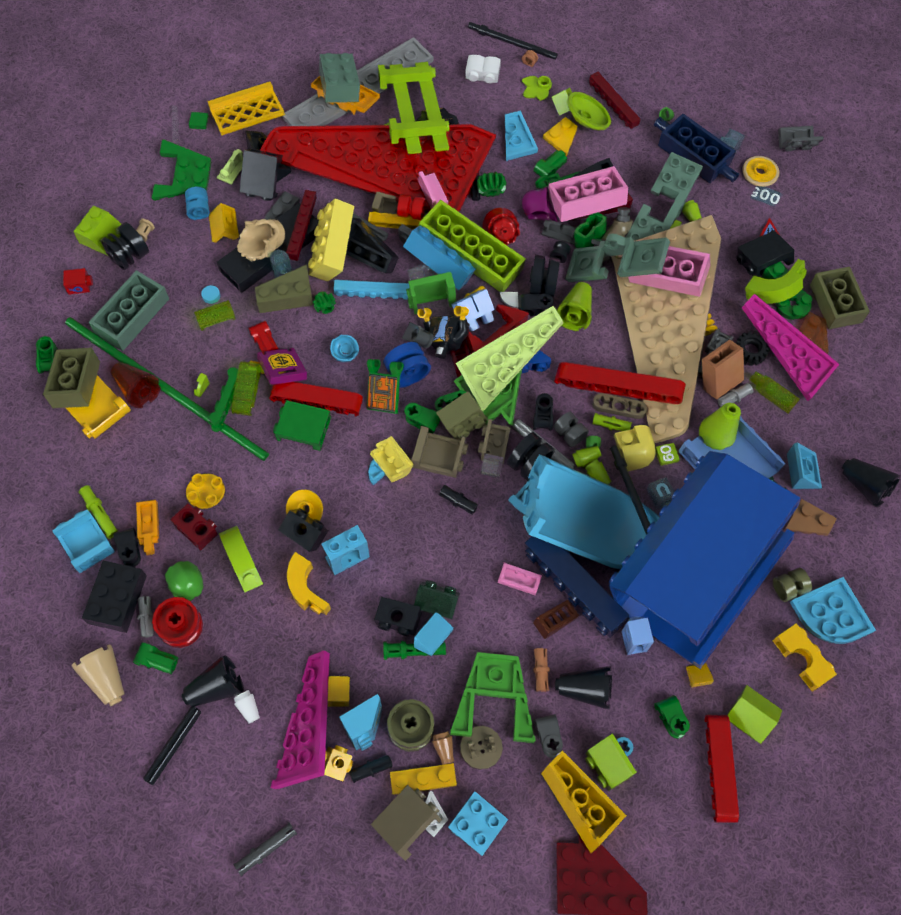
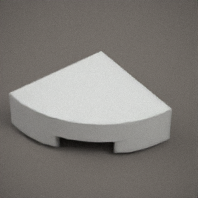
M500 292L502 303L508 307L519 309L518 292Z

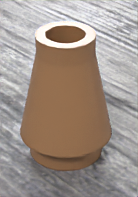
M449 731L432 735L434 740L432 743L441 759L442 765L454 762L453 741Z

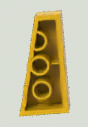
M563 750L541 773L590 853L599 847L627 816Z

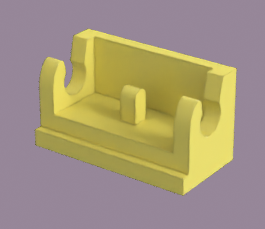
M392 436L377 443V448L371 451L370 455L391 482L407 476L414 465Z

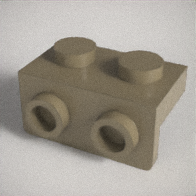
M488 419V424L484 425L482 430V436H485L484 442L480 441L478 453H481L482 461L504 464L511 427L492 424V419Z

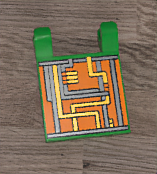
M368 359L367 409L398 414L400 375L404 366L403 363L391 362V374L377 373L381 361L379 359Z

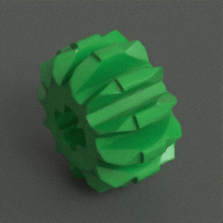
M484 173L477 180V189L481 196H499L506 190V180L502 173Z

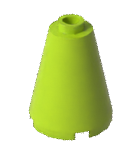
M585 282L576 283L558 306L556 311L563 320L562 327L579 331L582 328L587 329L592 319V288L589 284Z
M724 404L701 422L699 436L703 438L706 446L716 450H724L733 445L736 440L741 410L736 404Z

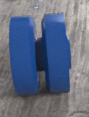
M408 342L397 346L383 360V365L390 374L391 362L403 363L399 388H404L421 381L431 370V365L417 342Z

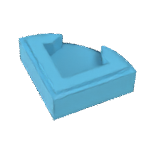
M373 459L368 473L370 482L374 485L386 474Z

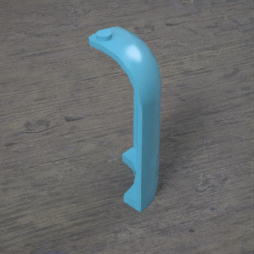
M539 454L528 476L531 479L529 488L524 491L522 505L526 507L523 521L528 534L611 568L622 569L624 559L634 553L636 543L639 539H644L646 536L630 495ZM642 503L650 524L652 522L656 523L660 517Z

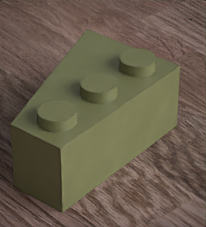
M307 264L255 287L259 313L313 305Z

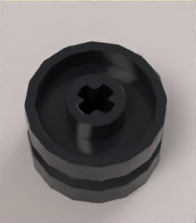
M535 255L534 266L531 267L529 294H540L543 284L545 285L544 294H549L552 297L555 296L560 258L551 257L548 262V268L544 267L545 256Z
M534 432L524 437L507 461V465L513 470L521 469L520 475L527 481L530 480L528 476L539 454L551 459L555 452V449L547 442L541 444L542 438Z

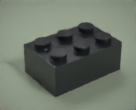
M103 560L82 619L89 625L127 633L138 603L137 599L140 597L147 575L140 568Z

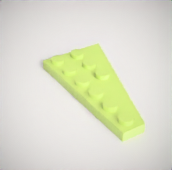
M554 306L456 363L482 411L489 406L563 325V320Z

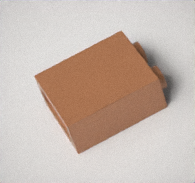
M728 340L702 359L703 388L716 400L744 381L743 348L731 340Z

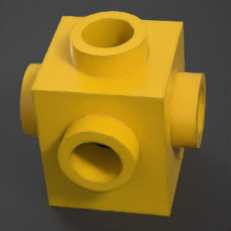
M335 745V748L328 746L325 751L324 775L344 781L346 773L350 772L353 760H351L352 755L347 753L348 749Z

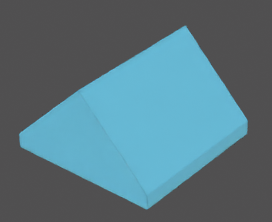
M798 442L794 443L787 453L792 489H821L822 485L816 453Z

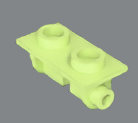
M240 149L234 150L231 158L224 168L220 170L217 179L231 185L242 171L243 152Z

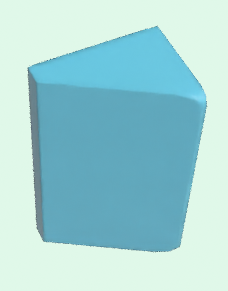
M435 612L414 637V648L432 656L453 631V627L440 614Z

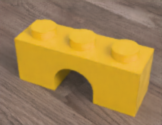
M797 623L773 640L785 658L792 653H799L805 657L807 667L799 676L812 692L837 675L833 665L825 660L821 655L819 647L809 640L806 631L799 627Z

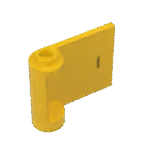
M98 375L89 406L66 408L83 427L82 432L89 439L91 437L96 439L131 411L125 401L120 396L117 397Z

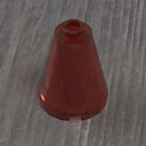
M118 362L112 367L110 372L112 378L128 403L134 408H143L144 406L142 405L147 401L151 403L158 397L161 387L159 386V379L155 375L124 362Z

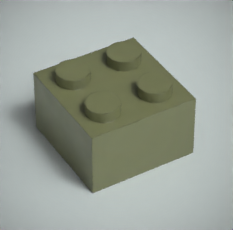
M469 391L436 412L448 432L458 440H461L462 436L468 437L471 431L483 427L485 422L488 421V418Z

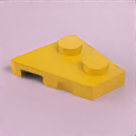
M565 117L543 134V139L558 151L562 150L567 156L578 126Z

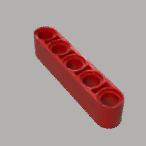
M288 382L274 384L269 399L273 402L281 401L282 404H285L286 400L336 411L339 414L359 416L363 396L355 392Z
M705 715V722H707V729H705L706 742L709 743V751H707L708 764L711 765V773H709L710 786L713 787V795H711L712 808L715 809V817L713 819L715 823H738L739 807L730 719L728 715Z

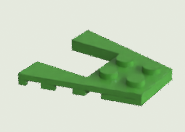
M477 652L450 735L472 736L474 696L479 695L515 699L513 741L535 743L536 739L533 734L531 715H529L528 700L524 690V681L518 656Z

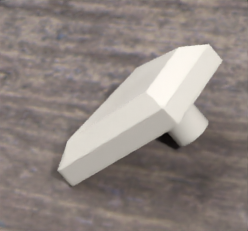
M430 791L425 803L428 804L431 801L440 810L437 815L442 821L439 823L436 819L433 820L425 830L435 837L448 821V818L435 795Z

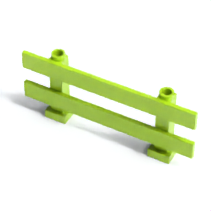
M428 62L415 63V67L403 68L402 64L389 65V69H385V65H378L380 89H387V84H393L401 123H397L396 118L389 119L392 144L399 143V138H405L408 154L422 153L419 136L432 135L435 151L449 150L446 132L449 131V121L442 119L432 78L436 77L435 67L429 66ZM419 81L428 120L415 121L406 82Z

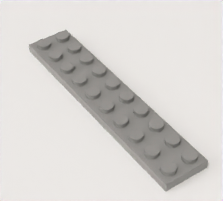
M413 37L357 70L359 83L380 94L386 89H380L378 65H385V69H389V65L402 64L403 68L415 67V63L419 62L432 63L433 56ZM387 84V89L393 86V84ZM318 94L285 112V115L282 117L289 126H326L350 110L346 112L340 109L336 103L333 105L325 103V99L322 96L318 98Z

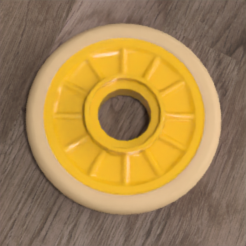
M754 156L745 161L742 173L749 183L755 186L766 187L777 181L779 168L770 158ZM757 169H762L765 173H758Z

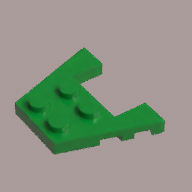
M162 140L160 148L161 157L177 158L172 186L154 184L153 201L185 194V191L191 187H202L207 191L212 163L211 158Z

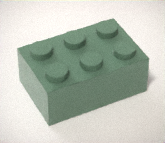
M320 54L319 73L325 103L359 102L360 83L353 54Z

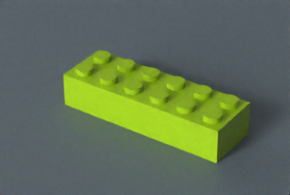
M442 200L419 222V226L427 228L432 235L441 239L446 246L455 250L464 260L469 261L476 268L474 274L499 292H504L524 268L526 258Z

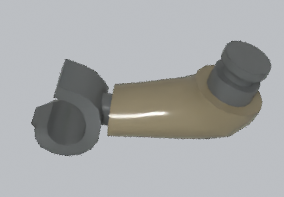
M627 207L618 208L620 213L617 214V218L614 219V222L601 239H592L591 243L599 246L600 241H605L608 234H617L624 237L632 227L633 220L630 219V214H628L631 209ZM611 256L605 257L604 261L609 260Z

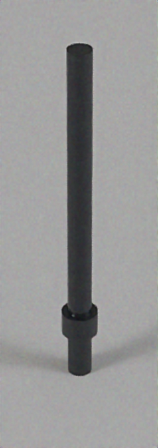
M472 22L468 24L469 29L475 30L483 36L494 37L554 60L558 56L555 52L494 31L483 24L478 25Z
M616 445L612 446L610 450L615 460L614 465L620 471L647 535L650 522L626 468V460L621 456Z

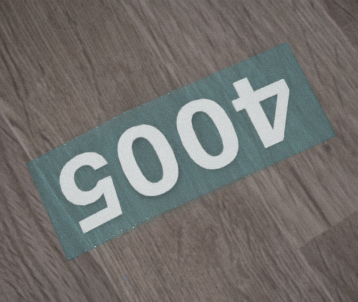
M756 186L750 198L775 207L783 194L767 187Z

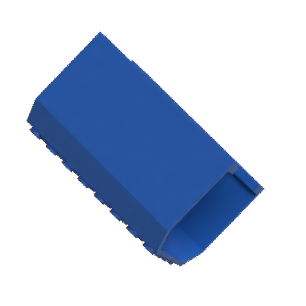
M709 451L705 457H700L695 471L688 473L681 489L678 488L674 492L671 503L668 506L665 505L660 511V518L656 523L652 522L647 529L648 534L644 539H639L634 547V553L624 559L622 569L619 573L615 572L609 580V587L614 600L629 614V619L641 616V619L648 618L652 636L699 669L705 664L793 541L794 532L789 529L783 532L782 528L800 503L799 496L732 456Z

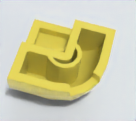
M636 425L631 430L614 434L620 454L626 460L628 471L649 466L654 460L656 454L655 443L648 426Z

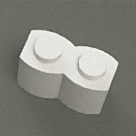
M469 55L466 66V79L473 82L478 80L485 81L486 83H497L501 59L492 56Z

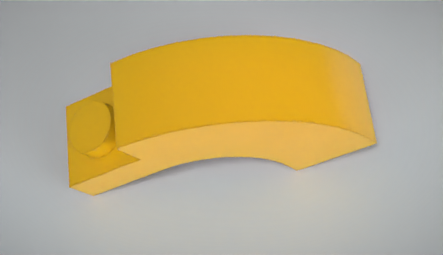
M295 552L287 569V582L294 600L304 611L311 605L310 609L320 615L322 612L327 615L331 610L330 604L311 592L307 587V578L313 569L312 563Z

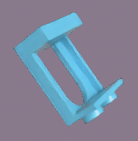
M358 525L321 544L327 554L325 559L334 575L370 557L367 540Z

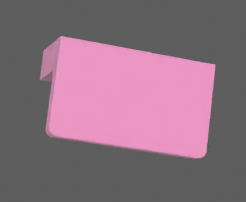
M423 171L419 172L418 182L430 208L432 209L440 200L448 204V200L435 173L425 176Z

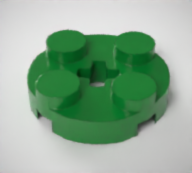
M801 290L792 298L775 303L777 311L781 316L790 320L802 319L811 310L812 296ZM790 301H796L797 305L791 306Z

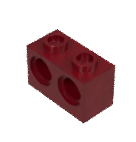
M187 503L170 520L201 551L218 535L215 530L217 526L211 519L205 520L202 517L204 515L197 506L193 508ZM194 517L192 521L185 522L187 518ZM201 530H207L205 534L198 535Z

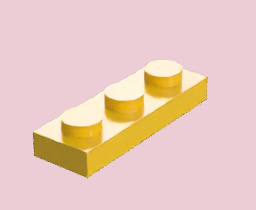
M454 763L390 772L392 795L400 794L407 785L413 790L418 788L420 791L457 786Z

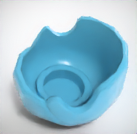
M341 334L331 341L330 350L332 356L337 361L350 362L357 357L359 345L352 336Z

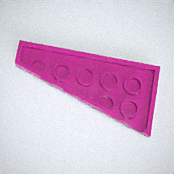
M754 294L744 304L742 309L806 400L809 401L839 364Z
M321 651L308 657L302 678L304 683L301 694L297 695L296 702L298 706L296 713L291 715L283 743L285 751L282 760H278L276 766L279 769L276 780H272L270 788L281 789L323 776L325 773L330 653L326 651Z

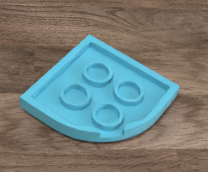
M844 577L790 601L792 608L804 627L823 641L846 644L876 631Z

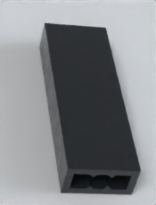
M297 203L275 219L283 225L285 239L271 257L251 262L246 257H242L241 253L237 251L238 248H235L217 261L219 271L241 293L287 260L286 251L300 209V203ZM311 215L302 248L316 237L314 231L319 220Z

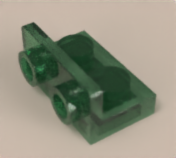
M430 580L422 582L419 585L414 605L421 607L422 611L432 614L437 612L442 617L453 619L458 598L460 597V593L456 592L457 589L450 586L442 588L437 586L438 583Z

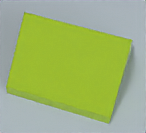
M746 685L727 715L729 716L730 723L761 744L778 724L782 709Z

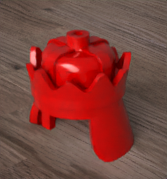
M495 208L484 217L482 229L505 245L514 243L516 237L520 235L517 218L509 209Z

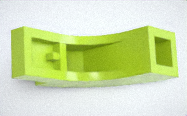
M798 259L786 275L777 279H764L753 276L745 287L746 299L749 300L756 294L766 304H773L792 298L803 288V279L807 272L805 261Z

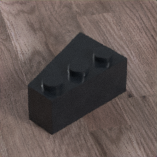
M352 218L346 255L385 274L392 273L399 257L360 218Z

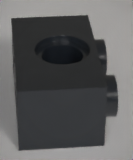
M300 508L289 510L278 530L307 551H316L329 530L324 528V524L321 521L311 519L305 510ZM303 524L307 527L306 533L302 530Z
M381 596L374 621L379 629L385 631L390 629L397 630V633L403 636L415 635L422 614L421 607ZM397 614L403 616V618L398 622L392 620V618Z

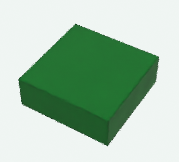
M191 112L189 128L206 130L209 119L208 113Z

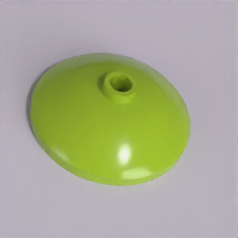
M582 92L570 94L567 99L568 108L580 125L597 131L606 130L610 126V115L600 102Z

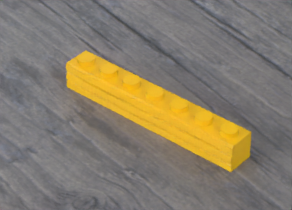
M369 212L368 222L376 227L398 229L404 224L413 230L419 226L420 220H415L411 216L404 218L398 217L397 214Z

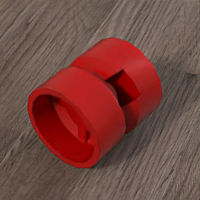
M401 194L398 201L397 216L408 218L411 215L413 219L421 221L425 213L426 198L415 197L412 199L411 195Z

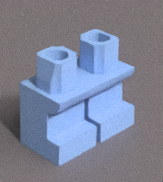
M487 289L479 290L451 304L453 309L455 306L467 307L469 309L468 315L465 316L470 324L469 331L479 328L476 320L481 317L483 324L494 321L492 311L495 309Z

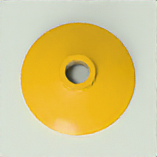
M298 490L289 497L286 504V514H288L289 510L298 508L305 510V506L308 505V516L313 520L320 521L323 515V504L320 497L313 491ZM303 524L302 529H307L305 524Z

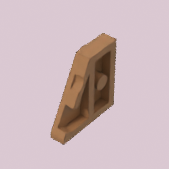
M801 499L799 506L791 516L784 531L789 529L804 534L815 533L827 536L837 518Z

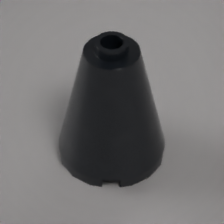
M855 458L846 460L842 466L843 475L876 508L884 503L881 499L886 496L889 497L900 481L898 479L900 475Z
M226 655L220 657L184 687L182 693L184 703L195 707L241 694L244 691L243 682L240 675L236 676L233 670L236 666L232 660Z
M606 666L560 674V677L555 680V691H559V695L603 709H610L611 704H607V701H609V697L611 698L612 675H608V671H612V668Z

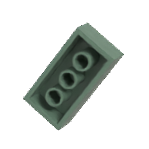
M136 270L89 321L93 332L121 351H124L169 300L166 289Z

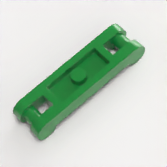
M235 367L228 369V381L226 386H222L221 398L216 401L215 412H212L209 417L211 430L214 432L222 430L239 386V371Z

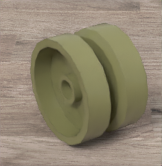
M410 699L403 700L393 707L387 719L388 733L393 744L399 749L408 752L419 751L428 745L434 733V717L428 706L421 701ZM412 723L415 725V727L411 726L410 729H408L407 725Z

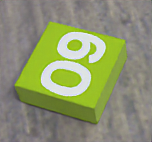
M674 443L655 447L660 466L679 462L680 459Z

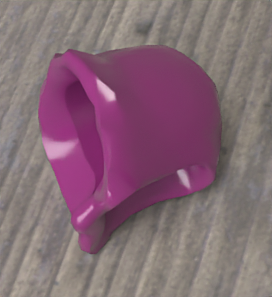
M549 186L542 189L529 190L522 198V208L529 219L543 221L552 219V221L558 222L557 214L549 202Z

